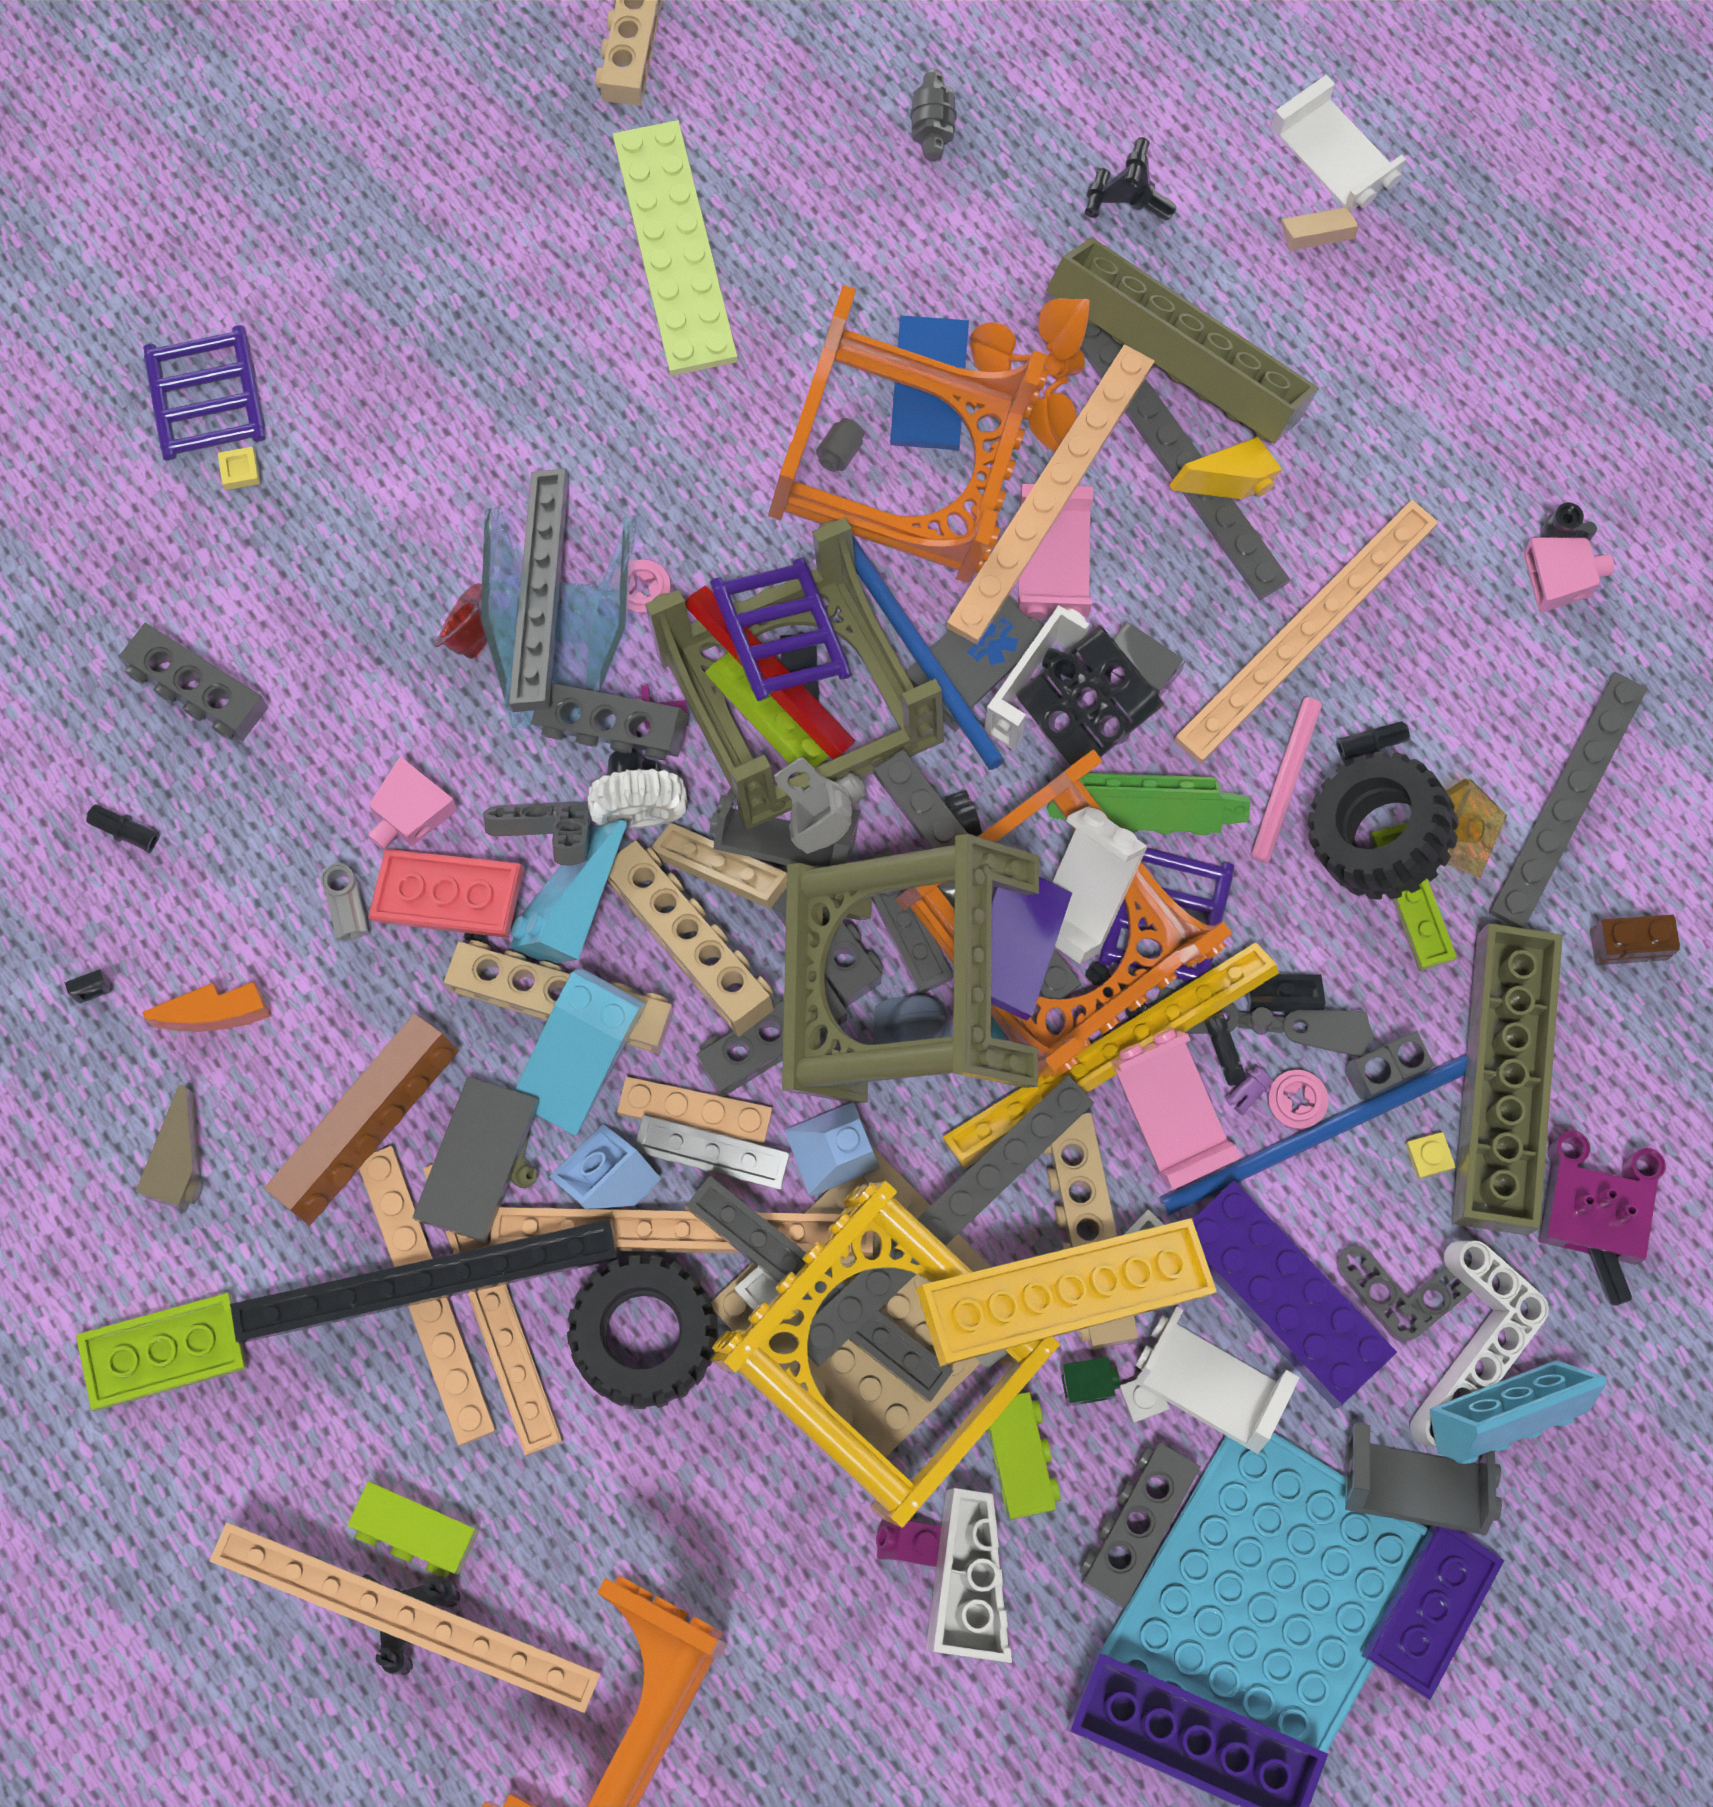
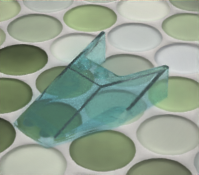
M501 506L486 507L484 518L481 620L512 728L541 730L531 724L534 710L513 712L509 705L521 573ZM637 515L623 517V531L601 583L594 585L560 582L551 683L601 692L626 628ZM580 708L570 712L568 716L569 724L579 720L581 716Z

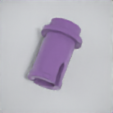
M1258 1067L1253 1071L1248 1070L1246 1072L1248 1077L1225 1099L1230 1106L1237 1104L1234 1109L1240 1115H1244L1263 1092L1269 1093L1271 1090L1269 1086L1273 1083L1272 1079Z

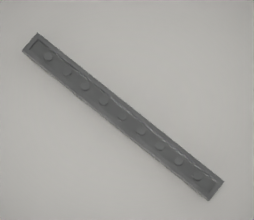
M1087 323L1080 350L1102 380L1123 346L1116 342L1111 334L1101 327ZM1145 379L1126 409L1125 414L1170 477L1174 479L1186 463L1203 457L1150 383ZM1182 492L1259 601L1289 583L1290 578L1232 498Z
M1069 1075L1066 1076L920 1215L917 1220L946 1246L1094 1104L1093 1100ZM895 1241L891 1243L889 1254L894 1260L899 1259L903 1255L902 1251L894 1249L897 1245ZM912 1258L911 1263L918 1265V1263ZM874 1268L862 1271L813 1318L807 1342L808 1357L820 1367L916 1274L897 1268ZM795 1336L792 1337L794 1342L798 1344L797 1338Z

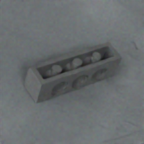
M147 623L142 625L119 655V658L126 666L124 672L131 679L139 684H143L145 680L155 686L153 691L161 698L170 703L174 699L184 704L182 709L188 715L198 721H201L203 717L214 723L211 727L228 740L234 736L243 742L268 709L260 694ZM165 662L170 663L169 667L162 672H156V669L160 664ZM199 681L196 688L185 690L189 682ZM229 699L223 708L214 709L217 701Z
M551 683L549 709L534 710L531 724L541 729V735L548 738L562 740L563 735L576 737L575 742L579 744L597 747L599 741L609 743L610 749L631 754L632 748L645 750L644 756L666 760L667 755L679 757L688 714L678 707ZM580 708L581 716L579 720L569 724L568 716L570 712ZM609 715H615L614 726L607 731H603L602 723L604 719ZM645 721H649L650 730L648 734L638 738V726Z
M787 865L783 866L779 870H782L787 873ZM787 888L771 907L785 927ZM823 911L822 925H826L830 920V913ZM842 922L832 939L826 958L824 975L844 1008L880 985L882 978L880 971L883 970L877 957L871 951L866 954L859 945L861 937L850 922L846 925ZM840 954H849L855 959V962L850 967L844 968L838 966L834 960Z
M824 977L828 1006L836 1023L840 1026L847 1021V1011ZM782 997L772 1000L774 1011L738 1037L732 1030L731 1033L720 1039L718 1036L712 1037L699 1047L701 1051L696 1054L697 1062L719 1096H727L783 1061L784 1000ZM826 1026L820 1028V1037L828 1033ZM773 1027L778 1029L781 1035L777 1040L767 1042L760 1037V1033L765 1028ZM734 1047H744L749 1052L747 1058L740 1062L731 1060L728 1054Z
M1160 1442L1155 1445L1153 1450L1148 1447L1145 1448L1136 1465V1468L1141 1470L1135 1484L1129 1481L1126 1483L1117 1500L1119 1504L1123 1505L1116 1519L1111 1516L1107 1518L1098 1535L1099 1538L1104 1540L1097 1554L1092 1551L1088 1553L1079 1570L1080 1573L1085 1575L1081 1582L1082 1585L1121 1608L1127 1606L1201 1468L1200 1465ZM1149 1478H1158L1164 1483L1166 1492L1162 1499H1154L1147 1493L1146 1483ZM1138 1512L1146 1518L1147 1528L1143 1534H1135L1129 1529L1127 1519L1130 1513ZM1113 1547H1121L1127 1552L1128 1564L1124 1569H1116L1109 1563L1108 1554Z

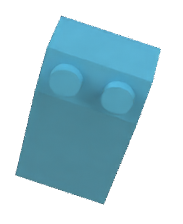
M618 820L590 828L587 859L577 865L559 866L522 915L515 920L511 929L513 939L509 948L540 962L546 961L555 964L579 959L627 822Z
M582 968L572 971L552 1009L515 1091L537 1098L539 1105L535 1112L536 1115L577 1136L647 1004Z

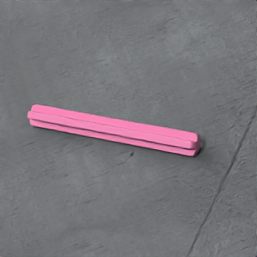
M1306 697L1301 704L1251 852V858L1261 863H1268L1275 848L1322 707L1319 700Z

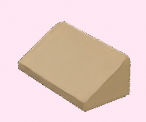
M1347 207L1281 219L1289 251L1355 239L1358 231L1357 222Z

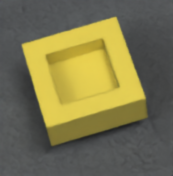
M253 447L218 453L222 485L225 490L260 484L256 453Z
M1444 1132L1408 1141L1405 1144L1417 1180L1456 1168Z

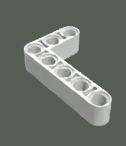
M1456 1241L1451 1243L1444 1253V1262L1448 1270L1473 1290L1472 1292L1493 1311L1413 1416L1410 1422L1411 1435L1416 1442L1422 1445L1436 1447L1435 1437L1432 1438L1429 1431L1432 1423L1429 1409L1451 1401L1457 1389L1461 1396L1500 1382L1548 1316L1549 1306L1544 1296L1494 1251L1480 1241ZM1467 1249L1472 1255V1263L1469 1267L1464 1262V1253ZM1495 1275L1500 1280V1288L1497 1292L1494 1291L1492 1286V1280ZM1523 1300L1528 1305V1313L1525 1317H1523L1520 1311ZM1503 1329L1506 1335V1342L1501 1347L1498 1342V1334ZM1479 1359L1483 1362L1484 1366L1480 1377L1477 1376L1475 1371V1365Z

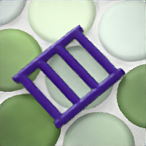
M236 325L232 328V332L158 348L154 344L143 346L163 460L175 459V454L249 438H253V441L256 442L265 440L262 413L244 326ZM232 346L235 347L237 363L162 378L159 363L161 361ZM240 377L243 389L241 394L170 409L167 408L165 392ZM246 407L249 424L173 440L170 423Z
M805 558L796 559L791 566L724 582L722 577L710 580L714 597L757 701L767 699L769 693L834 676H839L840 680L848 679L852 676ZM795 579L799 580L805 598L737 614L730 597L732 594ZM809 611L812 612L819 629L751 647L743 630L744 627ZM825 644L832 662L763 680L756 660Z
M1151 848L1146 849L1141 860L1143 862L1217 880L1212 900L1161 888L1180 907L1209 914L1206 925L1213 926L1222 922L1235 867L1233 864L1222 863L1221 866ZM1124 900L1100 951L1099 963L1104 966H1111L1112 962L1120 964L1125 950L1117 948L1121 928L1129 930L1128 914H1125L1126 905ZM1140 919L1138 927L1141 931H1156L1152 925L1146 927L1145 919ZM1140 954L1145 958L1154 959L1153 957ZM1213 958L1205 959L1199 964L1197 963L1196 968L1180 966L1174 971L1178 976L1176 979L1193 982L1211 970ZM1136 962L1129 965V967L1147 970L1150 968L1141 966Z

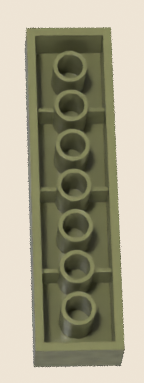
M1093 237L1062 257L1046 290L1055 299H1089V324L1101 327L1111 334L1116 342L1122 345L1125 344L1155 360L1154 364L1168 372V375L1174 381L1186 384L1195 390L1201 399L1214 403L1223 409L1228 417L1235 421H1241L1253 429L1254 433L1263 440L1271 441L1274 444L1301 420L1319 390V387Z
M1489 923L1477 935L1452 1224L1526 1236L1540 1229L1562 934Z

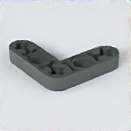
M584 803L495 806L488 808L483 813L484 829L488 835L553 834V857L557 864L571 866L580 864L587 859L591 824L589 808Z
M1358 1245L1344 1249L1336 1262L1340 1276L1395 1340L1401 1342H1409L1420 1336L1473 1291L1464 1283H1460L1451 1290L1457 1295L1454 1299L1449 1288L1439 1282L1443 1278L1444 1283L1448 1284L1456 1277L1445 1267L1408 1298L1371 1253ZM1350 1255L1353 1258L1360 1256L1364 1261L1360 1265L1364 1273L1368 1275L1373 1270L1377 1276L1369 1279L1361 1287L1358 1281L1364 1277L1357 1269L1351 1272L1347 1269L1346 1265L1350 1261L1346 1256ZM1464 1258L1467 1267L1471 1265L1472 1260ZM1380 1283L1388 1288L1390 1298L1386 1304H1377L1371 1299L1369 1291L1373 1284ZM1435 1290L1442 1295L1444 1303L1439 1311L1430 1310L1424 1304L1423 1298L1426 1291ZM1399 1300L1402 1306L1397 1308L1396 1311L1403 1318L1408 1316L1413 1318L1414 1322L1410 1325L1413 1332L1410 1333L1407 1329L1400 1332L1396 1327L1400 1323L1399 1318L1394 1312L1387 1318L1383 1311L1391 1308Z

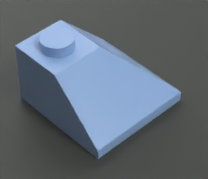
M854 1102L784 1130L810 1197L881 1169Z
M604 1124L549 1176L554 1183L585 1209L635 1206L661 1180L660 1176L635 1148Z

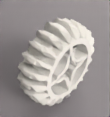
M626 769L625 772H613L610 776L604 775L599 780L592 782V786L589 787V796H587L592 821L598 825L623 820L627 822L625 829L660 827L662 824H670L682 817V814L686 812L687 794L683 779L674 773H668L665 770L655 771L654 769H638L635 771Z

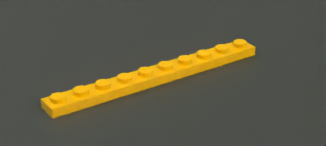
M1255 942L1089 1045L1085 1050L1076 1055L1079 1062L1061 1075L1058 1073L1054 1077L1049 1076L1046 1079L1042 1076L1038 1077V1087L1020 1088L944 1135L942 1138L961 1167L963 1169L968 1168L986 1154L1066 1076L1069 1075L1085 1093H1088L1116 1075L1111 1061L1120 1058L1118 1052L1135 1044H1140L1142 1048L1153 1043L1154 1035L1170 1028H1174L1175 1032H1186L1279 974L1277 964Z

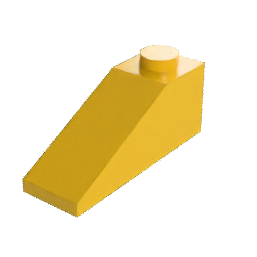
M1256 437L1186 463L1169 486L1173 491L1234 499H1244L1254 494L1260 497L1274 487L1275 483L1273 480L1281 472L1282 468L1260 438Z

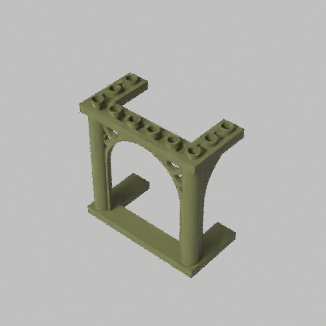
M846 517L837 521L826 522L817 530L812 531L817 569L811 571L821 598H825L829 602L827 613L830 620L835 616L837 609L840 610V613L837 614L842 622L834 623L831 621L836 635L843 638L856 650L900 730L814 768L823 777L832 781L843 778L849 773H853L860 779L873 774V770L902 749L911 757L944 742L942 689L936 679L914 687L862 590L855 569L852 528ZM795 579L777 587L765 588L758 595L745 601L733 602L737 614L805 598L799 580ZM679 589L672 593H663L656 596L651 602L646 603L645 606L657 656L663 668L669 666L736 797L740 819L745 829L749 830L791 811L793 807L792 799L779 785L774 786L771 766L766 756L762 755L753 759L729 713L725 695L702 670H707L717 661L704 658L701 655L702 651L714 646L721 648L725 654L728 651L697 619L692 624L689 623L685 601ZM805 612L748 626L747 628L757 637L767 631L783 626L808 625L817 627L813 615L810 612ZM806 773L788 780L791 785L796 787L802 786L804 790L810 787L808 785L809 776Z
M964 834L955 836V845L821 868L802 863L788 864L782 1091L850 1103H868V1082L951 1073L1024 1088L1038 1087V1047L991 1037L992 886L1026 896L1039 894V856L974 835ZM955 882L953 1036L880 1045L862 1044L849 1037L839 1027L831 1014L826 998L824 981L829 947L845 917L859 921L871 919V897L874 895ZM823 911L830 913V920L825 926H822ZM826 1026L828 1035L825 1043L820 1047V1028ZM837 1041L840 1042V1051L835 1050Z

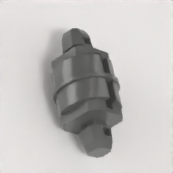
M933 68L925 73L923 85L913 92L910 119L912 120L913 140L922 144L923 154L926 159L936 161L943 154L944 144L954 137L957 111L955 109L953 88L946 86L942 72Z

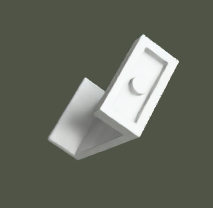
M1325 75L1275 110L1270 128L1341 205L1347 207L1351 212L1358 206L1361 208L1368 206L1377 196V192L1384 187L1387 190L1393 188L1402 178L1401 172L1406 158L1400 155L1390 163L1331 101L1335 83Z
M1058 605L987 706L985 732L1014 751L1022 741L1026 719L1025 713L1012 706L1017 698L1016 694L1025 687L1043 661L1047 650L1052 648L1055 642L1070 650L1087 635L1089 623L1086 622L1079 612L1073 609L1066 610Z
M1090 806L1068 816L1066 822L1076 829L1052 882L1072 892L1055 947L1079 964L1100 953L1148 847L1139 841L1134 833L1120 828L1107 819L1102 811Z
M1176 1307L1169 1319L1162 1315L1151 1336L1157 1338V1341L1153 1348L1145 1346L1135 1366L1141 1369L1135 1383L1258 1454L1270 1440L1300 1377L1285 1370L1276 1382L1178 1325L1177 1322L1183 1312L1181 1308Z

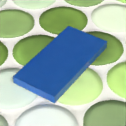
M900 315L898 348L965 369L969 320ZM895 382L890 445L959 450L962 419L956 411L934 395Z

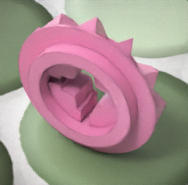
M635 560L627 563L619 570L614 580V593L618 603L624 606L628 612H639L641 615L647 612L646 603L651 602L660 594L670 593L671 589L670 579L665 569L650 560ZM635 577L644 585L651 584L648 587L649 597L643 595L641 591L634 593L637 589Z
M1304 1070L1287 1071L1278 1076L1270 1087L1271 1090L1269 1091L1267 1104L1270 1106L1273 1118L1278 1119L1286 1128L1291 1127L1303 1130L1316 1125L1327 1111L1329 1101L1327 1090L1322 1081L1310 1072ZM1303 1086V1100L1308 1102V1106L1301 1105L1292 1113V1100L1288 1099L1286 1095H1295Z

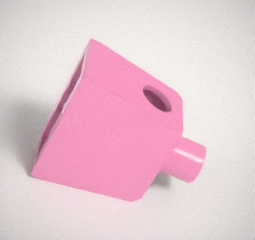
M1531 538L1523 551L1539 613L1591 597L1600 585L1599 577L1611 576L1614 573L1612 556L1610 554L1593 556L1590 541L1586 538Z
M400 757L370 802L369 807L373 815L380 822L367 836L382 850L397 835L410 846H413L457 811V807L452 797Z

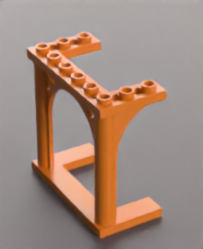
M843 285L792 442H790L778 478L768 516L781 520L783 513L786 512L819 524L837 521L846 517L852 528V535L958 570L956 579L969 583L974 573H979L985 561L988 560L992 548L996 545L1001 529L996 526V520L1006 495V491L1000 489L1003 479L1010 480L1016 461L1010 459L1013 449L1019 450L1025 430L1019 428L1022 418L1028 420L1040 390H1043L1049 373L1048 369L1043 368L1047 354L1033 350L1026 364L1003 372L973 371L936 361L846 330L845 325L856 289ZM834 361L934 395L956 411L970 433L975 460L970 482L954 502L931 514L900 516L794 481ZM966 404L970 405L974 410L976 406L981 408L975 411L974 414H971L967 411ZM992 416L999 420L1000 425L992 432H982L977 428V422L983 417ZM999 438L998 441L992 443L989 449L992 452H987L983 449V442L994 441ZM983 474L985 476V480H978L976 475ZM967 501L974 503L971 507V514L964 509V503ZM954 514L962 518L966 524V534L956 535L947 524V517ZM933 522L938 523L942 535L936 533L938 529H928V525Z
M1093 749L978 837L997 842L1051 800L1066 819L1070 814L1088 806L1102 811L1079 779L1103 761ZM1140 862L1124 898L1129 920L1127 947L1119 966L1110 978L1095 990L1079 997L1048 999L1038 996L1036 1005L1040 1010L1036 1015L1035 1023L1031 1018L1026 1021L992 1004L991 1016L1011 1042L1038 1047V1077L1042 1076L1046 1079L1049 1076L1054 1077L1058 1073L1061 1075L1079 1062L1076 1055L1091 1045L1088 1039L1098 1030L1104 1034L1120 1022L1117 1015L1127 1007L1132 1012L1143 1005L1149 999L1145 993L1154 986L1161 990L1178 977L1174 972L1183 964H1186L1189 968L1195 963L1199 964L1205 959L1209 960L1225 949L1227 946L1223 941L1233 934L1225 922L1209 926L1189 915L1160 887L1142 862ZM940 884L907 889L895 900L903 911L909 907L912 909L954 965L955 909L937 887ZM1143 917L1146 921V927L1152 925L1156 931H1141L1138 927L1140 919ZM1143 939L1153 940L1160 945L1161 954L1154 959L1145 958L1137 952V943ZM1133 962L1144 967H1150L1147 970L1139 969L1134 971L1136 976H1132L1128 972V967ZM1118 983L1127 986L1121 990ZM1105 987L1112 990L1110 998L1105 997L1103 994ZM1096 1000H1097L1100 1004H1102V1005H1101L1100 1007H1098L1097 1009H1096ZM1076 1006H1082L1085 1014L1083 1016V1013H1080L1077 1016L1076 1025L1073 1027L1071 1011ZM1052 1008L1059 1009L1064 1016V1026L1058 1035L1050 1034L1046 1028V1016Z
M618 1575L615 1582L605 1578L597 1594L607 1599L622 1613L637 1638L643 1659V1689L636 1714L587 1807H637L715 1657L720 1658L727 1646V1643L720 1640L724 1632L694 1616L690 1623L685 1621L689 1613L658 1596H655L654 1600L650 1602L654 1595L653 1593ZM514 1792L508 1795L503 1807H539ZM489 1800L484 1802L482 1807L500 1806Z

